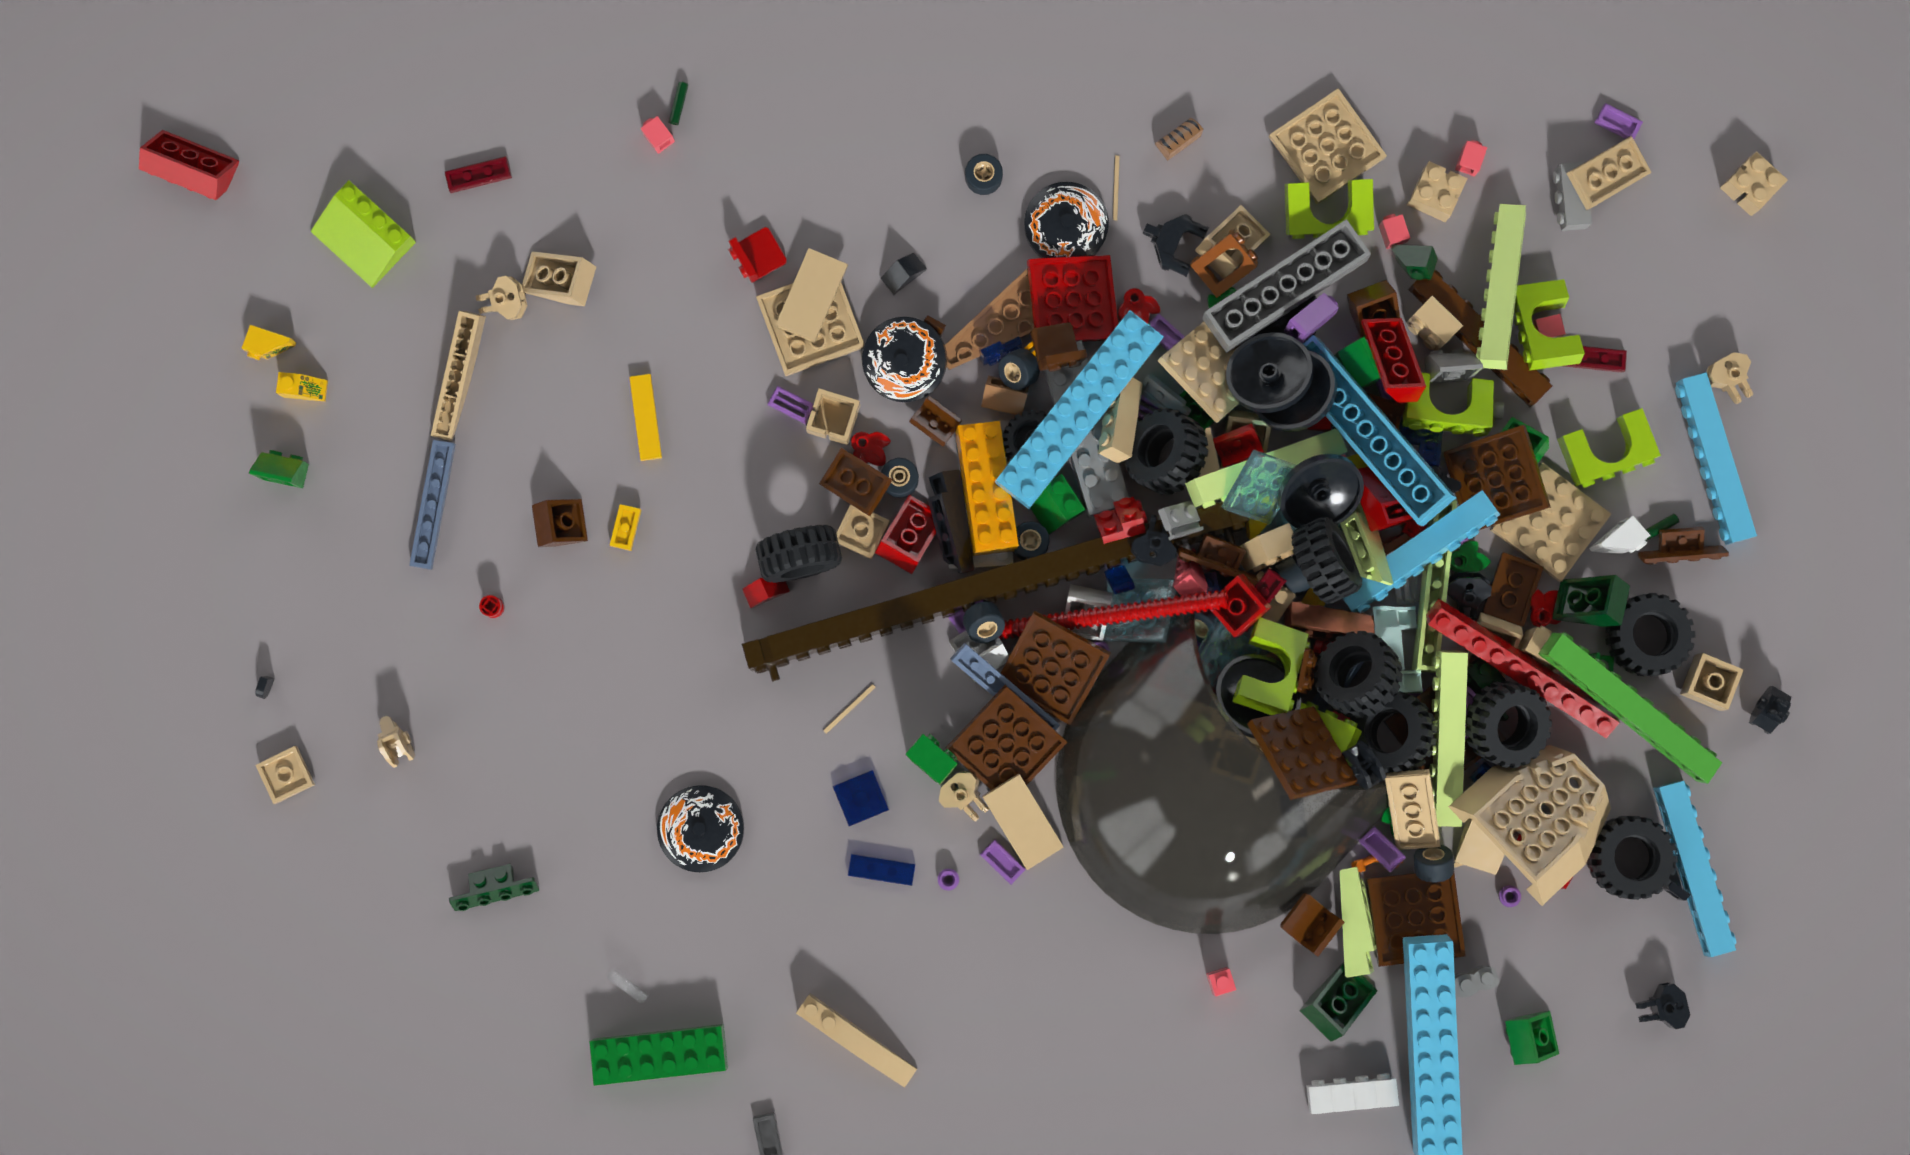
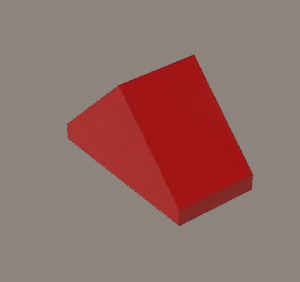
M759 578L742 589L750 608L790 592L786 582H767L763 578Z

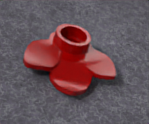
M1131 288L1124 295V303L1118 309V317L1121 322L1128 311L1131 310L1148 324L1150 314L1160 313V306L1152 296L1144 295L1140 289ZM1136 295L1138 301L1134 302L1130 297Z
M860 431L852 436L851 446L854 449V456L865 463L869 462L875 466L885 465L886 456L883 448L891 443V440L881 432L868 434ZM859 439H865L866 443L864 446H859Z
M1537 589L1531 597L1533 609L1531 612V622L1534 626L1545 627L1548 624L1556 625L1561 622L1552 619L1558 590H1549L1543 594Z

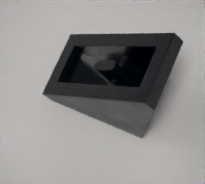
M912 253L896 260L881 277V280L891 293L895 295L925 272L927 268L916 254Z

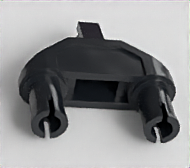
M1184 214L1164 223V225L1158 224L1157 227L1147 223L1143 234L1152 238L1151 242L1155 244V252L1162 270L1169 271L1170 269L1187 277L1191 266L1175 258V250L1183 233L1189 232L1204 240L1209 227L1193 221L1190 215Z

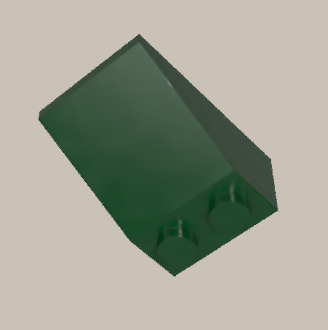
M1617 575L1563 579L1560 582L1552 619L1603 627L1622 625L1630 585Z
M1343 962L1310 996L1299 1011L1332 1042L1345 1035L1378 990L1363 975L1346 977Z

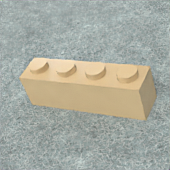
M1132 378L1104 413L1098 453L1117 464L1132 457L1143 383L1135 378Z

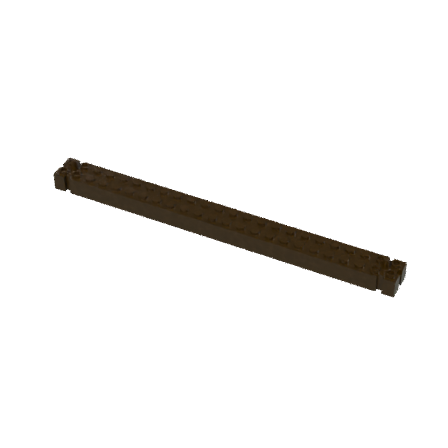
M1242 495L1216 503L1205 509L1203 507L1196 509L1200 518L1198 522L1200 527L1203 526V530L1169 541L1175 548L1177 545L1183 546L1187 542H1189V545H1194L1202 542L1205 533L1217 538L1224 534L1227 542L1235 544L1232 533L1243 530L1242 528L1250 520ZM1161 519L1156 521L1154 526L1155 532L1161 533L1162 531ZM1149 523L1144 524L1145 531L1148 530ZM1145 533L1105 544L1101 537L769 635L761 639L742 643L748 668L757 674L769 671L772 682L778 681L780 676L777 668L789 665V661L797 659L798 662L810 659V654L813 653L824 655L831 652L830 648L838 646L839 649H844L852 646L851 642L857 640L860 643L873 640L872 636L877 634L884 637L893 634L894 629L901 628L904 631L914 628V623L922 622V625L934 622V618L941 615L944 619L954 616L955 611L963 609V612H966L971 606L980 602L995 604L999 598L1004 597L1005 600L1017 597L1018 593L1025 591V594L1038 591V587L1045 585L1046 588L1058 585L1059 580L1073 581L1078 579L1080 574L1093 575L1099 573L1100 568L1106 566L1107 570L1119 567L1123 561H1127L1128 564L1137 562L1138 560L1130 551L1131 545L1135 539L1145 535ZM1154 552L1149 553L1151 557L1156 556Z

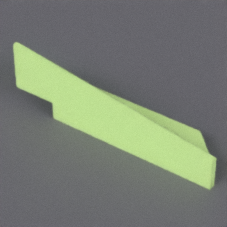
M1360 502L1356 510L1340 523L1361 577L1392 585L1393 580L1379 531H1370Z
M1358 867L1340 870L1342 920L1345 922L1342 925L1345 976L1354 977L1371 974L1374 972L1370 951H1375L1377 947L1375 945L1365 883L1363 879H1360Z

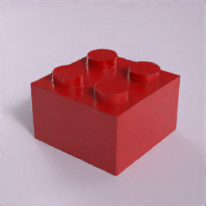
M1242 574L1236 576L1223 588L1228 594V608L1224 609L1221 607L1220 610L1214 608L1212 612L1235 638L1242 635L1272 606L1247 577Z

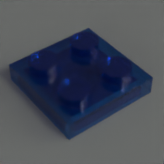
M873 770L833 786L849 827L889 810Z

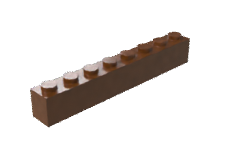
M1434 270L1431 280H1416L1408 290L1422 304L1433 296L1463 325L1454 335L1476 355L1477 347L1482 345V340H1479L1480 327L1484 328L1485 322L1481 321V314H1478L1473 309V305L1467 299L1463 300L1458 295L1457 289L1451 284L1448 285L1437 270ZM1510 343L1507 370L1490 369L1529 407L1536 404L1553 386L1549 383L1550 379L1545 374L1539 373L1537 370L1529 371L1528 363L1524 362L1523 357L1519 354V349L1512 343Z

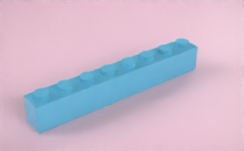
M1707 372L1681 379L1676 382L1675 392L1682 403V415L1688 422V435L1693 439L1695 445L1694 454L1700 461V474L1708 487L1706 493L1708 498L1712 500L1714 507L1713 516L1715 520H1718L1720 526V538L1724 541L1725 545L1756 537V530Z
M1483 490L1386 556L1393 580L1392 585L1362 577L1361 588L1358 592L1343 598L1354 613L1359 612L1361 614L1371 607L1370 604L1375 600L1381 601L1386 598L1388 591L1394 587L1395 589L1402 587L1406 583L1407 578L1412 575L1415 577L1425 570L1424 567L1429 563L1435 564L1443 558L1442 554L1448 550L1450 552L1456 550L1461 546V541L1466 538L1471 539L1475 537L1483 526L1486 525L1488 527L1498 520L1497 517L1500 513Z
M1675 781L1654 787L1653 791L1665 830L1672 837L1669 841L1670 843H1675L1677 849L1673 850V856H1678L1676 866L1683 889L1691 894L1687 902L1703 954L1707 957H1714L1736 951V938L1728 925L1730 918L1722 905L1723 895L1717 889L1715 883L1717 876L1709 863L1710 853L1707 847H1704L1702 840L1704 838L1703 830L1697 824V811L1689 798L1691 796L1690 788L1684 781Z

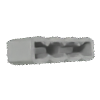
M1481 965L1471 969L1468 973H1456V999L1458 997L1472 996L1479 990H1490L1496 987L1500 981L1495 968Z

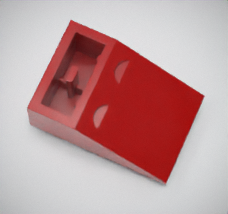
M1369 467L1358 469L1364 481V491L1360 502L1371 532L1402 525L1413 520Z

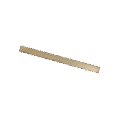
M1115 155L1113 220L1117 221L1120 158Z
M872 684L823 731L827 734L876 687Z

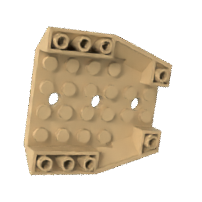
M1552 745L1546 746L1544 750L1541 749L1539 751L1540 755L1536 759L1531 758L1529 764L1521 765L1517 768H1506L1499 765L1491 767L1448 806L1463 823L1471 818L1532 883L1526 890L1541 906L1586 865L1611 810L1605 785L1574 753ZM1569 780H1576L1578 783V788H1573L1570 785ZM1541 805L1549 807L1550 815L1542 811ZM1513 831L1521 834L1522 841L1514 839Z

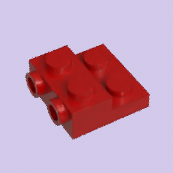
M1125 497L1113 502L1114 510H1105L1094 515L1095 523L1104 544L1146 532L1144 524L1148 523L1145 511L1142 509L1140 500L1135 501L1134 497Z

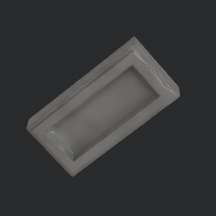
M775 1112L753 1117L760 1155H783Z

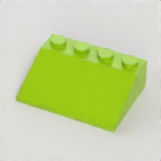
M350 180L333 196L310 231L372 288L416 243L407 232Z

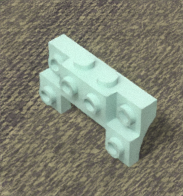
M1416 606L1373 607L1374 634L1382 638L1397 654L1402 665V671L1400 672L1403 674L1402 682L1398 683L1400 685L1399 691L1407 694L1422 693L1421 670L1404 671L1401 630L1417 629Z

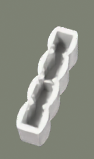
M1389 1073L1377 1074V1078L1368 1079V1076H1356L1353 1081H1347L1346 1078H1334L1332 1083H1325V1080H1313L1311 1085H1306L1309 1112L1311 1114L1399 1106L1396 1078L1390 1077Z

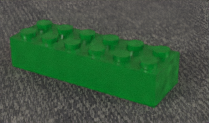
M930 733L928 736L922 734L905 755L938 785H941L957 767L958 763L955 762L957 757L948 749L945 751L940 749V742Z
M724 1024L595 1038L589 1041L594 1086L720 1072L728 1069Z

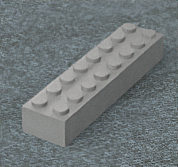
M1346 219L1205 311L1202 319L1225 352L1228 353L1367 262L1371 253Z
M1082 340L1076 342L1078 350H1084ZM1087 358L1081 363V366L1075 368L1066 366L1052 372L1043 370L1054 405L1087 365ZM1104 415L1070 457L1088 518H1092L1094 515L1105 510H1114L1113 502L1125 497L1129 498L1119 463L1117 464L1098 453Z

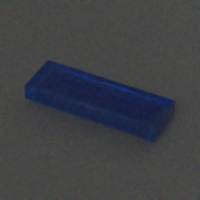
M851 854L848 876L912 886L916 864Z

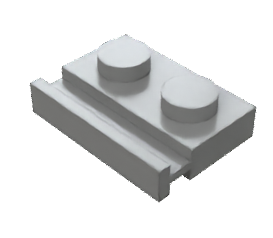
M1192 500L1158 510L1165 530L1169 531V540L1203 530V526L1200 527L1198 521H1200V518Z

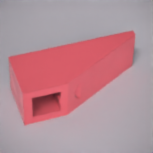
M1178 556L1173 587L1180 595L1187 597L1188 594L1192 596L1195 593L1201 595L1202 592L1207 594L1208 584L1199 563L1194 561L1188 563L1181 560Z

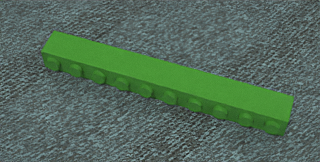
M1565 632L1551 634L1538 653L1542 658L1695 781L1707 784L1710 782L1722 764L1716 758L1717 754L1714 751L1704 748L1700 745L1701 741L1686 734V729L1683 726L1670 721V716L1664 711L1654 708V703L1651 700L1639 696L1636 688L1623 683L1620 675L1605 668L1606 664L1601 660L1592 658L1589 655L1590 651L1581 645H1576L1573 642V637Z

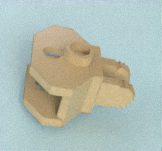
M512 276L498 277L492 290L475 296L476 301L490 299L491 306L478 309L479 314L499 312L508 320H516L523 317L527 308L523 285Z
M1733 352L1708 366L1706 371L1711 387L1721 388L1723 392L1727 391L1735 404L1742 401L1735 388L1737 384L1744 396L1747 398L1753 396L1752 389L1746 380L1749 378L1747 372L1751 364L1748 355Z
M381 717L380 728L382 733L378 734L377 745L385 760L393 768L398 766V757L406 755L409 761L413 760L415 754L410 744L411 738L408 732H403L391 717Z
M971 771L956 773L940 789L939 802L944 808L958 807L960 810H964L975 822L979 819V816L969 804L974 801L984 813L989 810V807L981 799V794L978 791L980 780Z

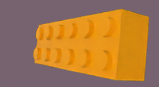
M1000 421L958 425L955 435L973 556L1013 552L1018 548L1019 544L1012 497L995 483L1007 466Z

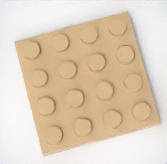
M1336 89L1269 135L1270 140L1300 182H1309V193L1316 204H1319L1347 185L1348 180L1356 179L1387 157L1339 89Z
M793 283L756 296L785 377L864 348L863 339L842 283H840L815 343L775 326Z
M1204 321L1159 358L1158 362L1216 423L1239 404L1229 390L1226 380V369L1230 357L1240 345L1226 353Z
M1542 462L1538 467L1551 508L1495 525L1490 531L1533 563L1544 566L1543 570L1558 582H1561L1611 516V513Z

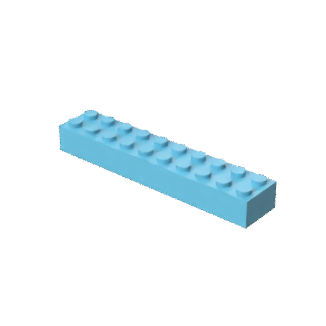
M1129 310L1002 471L995 483L1026 508L1030 509L1156 349L1164 336Z
M1312 335L1303 345L1307 350L1319 354L1329 363L1337 381L1335 401L1325 416L1415 522L1421 526L1426 525L1457 497L1318 337Z
M1447 934L1403 937L1413 1152L1415 1155H1463L1453 941Z

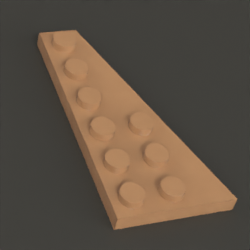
M1028 268L945 344L948 370L1031 333L1034 329Z

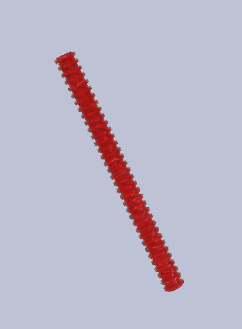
M1222 589L1221 592L1215 590L1214 593L1208 591V594L1202 592L1201 595L1195 593L1194 596L1188 594L1187 597L1181 595L1180 598L1174 596L1173 599L1167 597L1166 600L1164 598H1161L1159 601L1158 599H1154V601L1147 600V602L1143 600L1140 603L1136 601L1134 604L1129 602L1127 605L1121 603L1120 606L1115 604L1113 607L1108 605L1107 608L1101 606L1100 609L1094 607V610L1088 608L1087 611L1081 609L1080 612L1074 610V612H1061V614L1057 612L1054 615L1051 613L1048 616L1042 615L1067 629L1074 630L1075 627L1076 629L1081 627L1087 628V626L1094 627V625L1098 627L1101 624L1105 626L1107 623L1113 625L1114 622L1117 624L1120 621L1126 623L1127 620L1133 622L1134 619L1140 621V618L1146 620L1148 617L1153 619L1155 616L1156 618H1160V616L1167 617V615L1171 617L1174 614L1178 616L1181 613L1186 615L1187 612L1193 614L1194 611L1200 613L1201 610L1207 612L1208 609L1214 611V608L1220 610L1221 607L1227 609L1229 599L1227 591ZM1031 616L1028 619L1022 617L1021 620L1016 618L1015 621L1013 619H1009L1008 622L1004 620L1005 629L998 638L1002 640L1003 637L1005 639H1008L1009 636L1011 638L1020 637Z

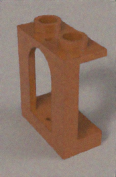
M1232 229L1227 236L1200 257L1199 255L1195 257L1190 264L1216 298L1258 266L1257 259L1259 258L1252 249L1248 250L1243 244L1245 240L1239 232L1235 233ZM1238 249L1243 254V263L1227 277L1219 281L1207 265L1226 250Z

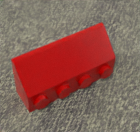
M161 130L141 146L139 152V170L214 200H217L227 191L239 165V160L165 130Z
M1402 318L1362 319L1361 323L1385 391L1397 403L1418 402L1426 388V384Z

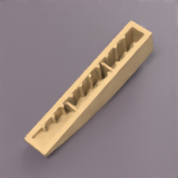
M468 311L458 312L431 431V436L449 441L453 440L471 382L486 316Z
M811 993L796 1012L797 1015L904 1088L917 1070L913 1065Z

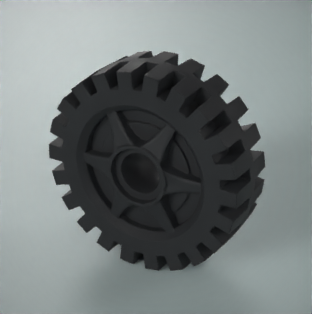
M1031 410V413L1023 411L1022 415L1017 414L1014 420L1011 419L1008 426L1006 425L1003 433L1005 457H1007L1009 463L1047 416L1045 411L1040 410L1039 413L1036 410Z

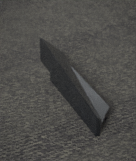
M942 471L928 477L935 496L928 498V503L943 560L947 564L956 566L960 574L974 571L961 471Z

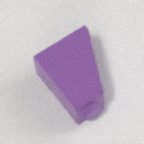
M1323 293L1291 318L1284 332L1303 344L1336 314L1339 309L1338 303L1332 296H1327Z

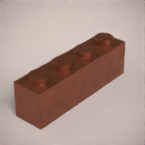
M1291 602L1284 612V626L1309 634L1308 639L1334 642L1336 637L1340 635L1346 636V633L1354 631L1356 634L1357 631L1374 633V617L1365 613L1360 614L1359 612L1354 613L1343 609H1331L1321 605L1314 606L1302 602Z

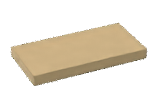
M1630 136L1566 174L1585 209L1589 210L1652 172L1633 137Z
M808 248L775 326L815 343L848 264Z
M1430 769L1385 773L1396 847L1399 850L1441 847Z
M1019 773L982 796L1026 870L1064 848Z

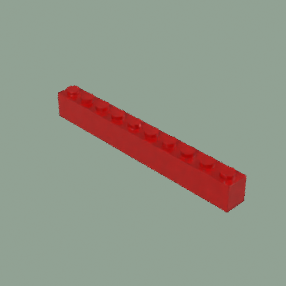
M1438 599L1426 614L1429 626L1518 683L1537 691L1545 700L1607 739L1620 723L1615 715L1586 692L1441 599Z

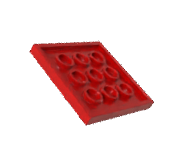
M1111 256L1028 259L1027 267L1034 328L1071 323L1076 342L1081 340L1082 342L1106 341L1118 325Z

